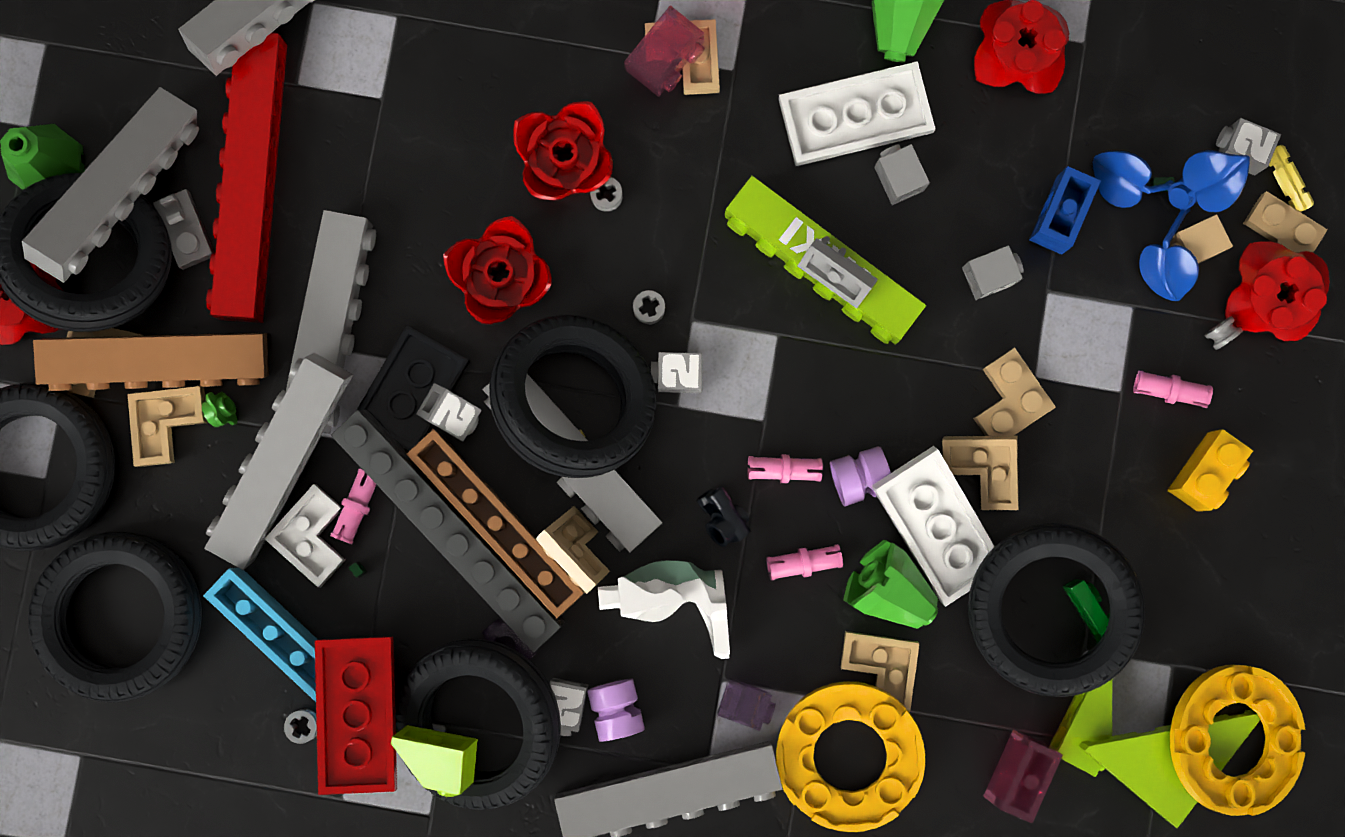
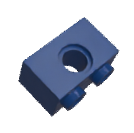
M1067 166L1056 177L1029 241L1061 255L1073 247L1101 180Z

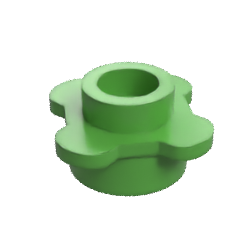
M212 392L206 394V401L202 403V411L206 420L214 427H220L226 423L235 425L238 420L235 414L236 407L232 399L223 392L214 395Z

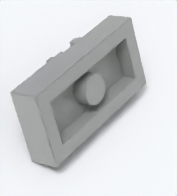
M184 189L153 202L155 209L160 214L168 230L171 249L178 267L184 270L210 259L211 254L215 252L190 191Z
M828 236L823 237L821 240L816 238L797 267L852 306L858 308L878 279L849 258L846 259L844 257L846 253L845 248L842 247L836 252L827 245L830 240Z

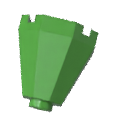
M871 0L877 50L885 53L884 59L905 63L906 57H913L944 0Z
M56 124L11 128L0 140L1 156L8 179L22 190L51 176L66 173H83L85 171L84 164L81 162L83 146Z
M883 540L868 551L859 562L865 566L862 572L858 574L853 571L848 579L843 600L864 614L918 629L923 625H929L938 613V597L908 554L894 543Z

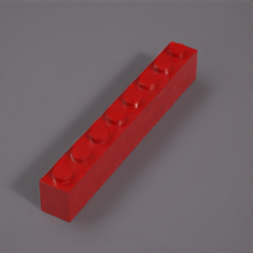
M270 33L261 44L252 47L242 55L232 66V76L226 80V96L229 99L228 112L224 113L222 120L223 131L226 134L225 147L221 148L219 154V163L221 169H223L222 182H219L216 188V200L220 204L219 218H215L213 222V236L217 239L216 253H212L210 257V272L213 275L212 289L208 290L206 297L207 309L210 310V315L219 320L263 323L287 44L279 33Z

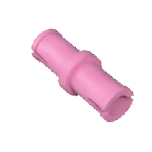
M1139 370L1135 378L1133 392L1164 398L1165 402L1170 404L1178 401L1208 408L1212 399L1213 387L1211 385L1206 386L1183 381L1177 375H1171L1169 378Z
M782 454L780 458L748 457V465H750V468H747L748 479H780V483H789V480H815L818 482L822 480V473L819 471L823 470L821 458H790L786 454Z
M358 469V474L347 499L343 498L340 504L344 507L333 533L330 535L351 545L354 542L353 539L364 514L368 515L370 508L367 506L377 485L362 469Z
M837 544L807 551V548H799L798 553L767 557L768 573H771L769 574L770 580L802 574L803 577H809L812 575V572L837 567L842 568V553L838 552L840 551V546Z

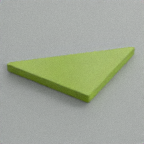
M1245 710L1242 714L1232 716L1227 714L1214 716V723L1209 725L1208 729L1211 738L1208 752L1209 756L1213 759V763L1220 771H1222L1260 721L1254 710ZM1171 725L1156 727L1153 731L1143 733L1130 732L1109 736L1106 740L1096 742L1088 740L1080 743L1079 747L1174 827L1178 828L1197 804V801L1182 785L1173 765L1170 751Z

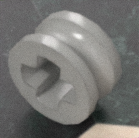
M611 177L606 184L590 192L594 206L604 212L615 210L623 199L620 183ZM603 186L607 190L614 188L616 191L612 193L613 201L609 202L606 198L599 200L597 198L601 195L599 189Z
M651 290L638 294L633 302L635 317L643 324L651 325L659 322L665 314V302L662 296ZM649 298L651 303L655 300L658 302L659 305L655 308L656 314L649 317L648 313L642 315L639 311L643 308L644 299Z
M1232 316L1205 334L1207 339L1211 338L1214 340L1213 347L1215 350L1226 345L1243 332L1241 327L1233 325L1235 319Z
M300 709L291 713L284 723V732L287 738L297 744H303L314 739L317 736L316 713L310 709ZM306 717L309 720L307 727L311 731L310 733L304 732L299 735L296 732L298 725L294 723L295 719L302 720Z

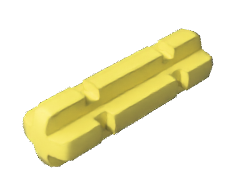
M1284 145L1276 146L1269 166H1274L1275 171H1273V174L1285 197H1290L1289 205L1302 212L1312 207L1314 201L1309 192H1304L1303 188L1306 186L1293 161L1289 163L1287 158L1290 155Z

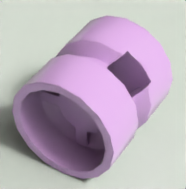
M879 446L859 452L858 459L855 460L848 455L830 461L833 481L843 506L864 501L865 494L867 493L876 497L877 495L871 486L891 473L885 455Z
M633 678L606 683L587 690L591 710L599 715L594 721L599 742L624 738L645 730L641 709L634 707L638 697Z

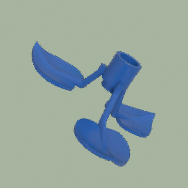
M1105 151L1096 155L1092 163L1095 178L1101 180L1098 190L1110 204L1121 208L1132 207L1140 202L1142 192L1151 194L1167 190L1169 191L1170 203L1174 207L1180 208L1177 218L1163 240V246L1156 244L1148 245L1143 249L1139 260L1140 272L1146 284L1161 297L1171 301H1180L1195 285L1199 275V265L1196 257L1187 248L1180 245L1170 247L1171 240L1186 214L1191 211L1190 207L1198 202L1203 210L1208 212H1220L1234 204L1245 186L1249 172L1250 157L1248 155H1234L1219 151H1201L1187 160L1183 169V177L1177 182L1169 180L1165 184L1147 186L1146 184L1151 179L1152 171L1147 162L1141 157L1125 151Z

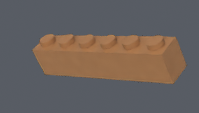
M267 333L68 337L33 340L36 385L48 384L49 391L72 390V384L86 383L87 390L110 389L111 382H124L125 389L147 388L148 381H162V387L164 388L185 387V380H200V386L202 387L222 386V379H237V385H259V378L269 376Z
M433 429L406 454L556 618L560 617L585 593L581 587L575 585L570 580L568 573L544 552L542 546L536 540L537 537L440 432Z

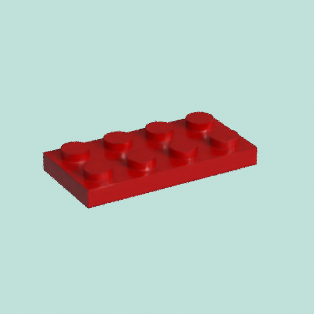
M393 636L315 640L318 795L395 792L397 790L396 750L391 745L392 736L396 734Z

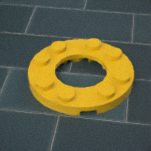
M1234 664L1219 666L1203 673L1183 693L1175 707L1172 718L1170 751L1179 780L1197 802L1210 810L1230 816H1254L1268 811L1287 796L1302 770L1305 752L1301 751V730H1305L1302 712L1288 687L1276 676L1263 669ZM1241 703L1249 706L1260 718L1264 728L1265 744L1263 754L1257 765L1246 774L1233 777L1220 771L1213 763L1212 757L1209 756L1208 750L1211 738L1208 729L1209 725L1214 723V716L1222 708L1230 704Z
M837 682L813 690L800 699L790 710L778 735L776 764L781 784L787 797L793 805H796L802 812L808 815L812 821L837 831L860 832L878 828L894 820L911 799L915 798L924 776L925 749L916 721L897 698L885 690L870 684ZM844 720L860 721L872 727L883 739L887 751L886 765L879 779L867 788L856 791L840 790L827 783L818 773L813 758L814 746L820 734L833 723Z

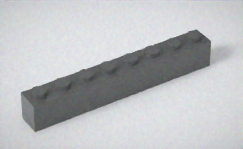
M356 410L331 434L337 443L533 653L561 628L565 622L561 616L556 618L406 455L407 452L368 410Z

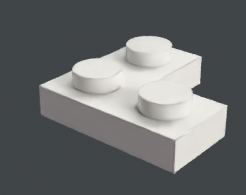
M313 484L264 539L317 587H322L346 560L319 536L343 508L317 484Z

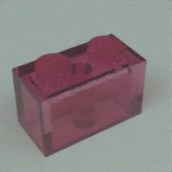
M670 5L624 61L625 69L658 97L664 90L671 92L682 78V74L679 73L687 62L694 64L705 49L702 45L704 42V32Z
M1013 729L983 797L1000 810L1033 823L1063 754L1044 742Z

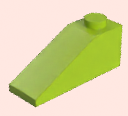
M1112 679L1092 691L1074 696L1047 752L1094 777L1105 768L1081 749L1079 745L1083 741L1096 742L1106 740L1109 736H1112Z

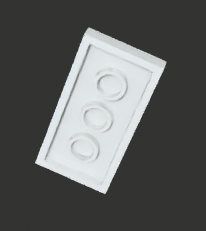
M918 61L780 94L778 98L796 166L931 134L935 131Z
M932 446L871 487L940 602L946 607L970 591L978 567L995 546L940 451Z

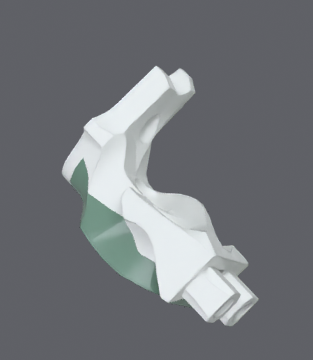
M658 561L640 567L618 578V585L598 587L600 610L620 608L621 616L649 622H658L668 618L685 602L696 603L709 631L714 655L721 659L729 658L727 607L722 570L704 571L693 563L685 561Z

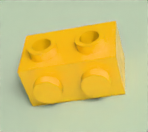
M1223 429L1208 432L1167 491L1195 511L1218 509L1229 495L1226 489L1233 479H1239L1248 469L1250 462L1247 459L1253 450Z

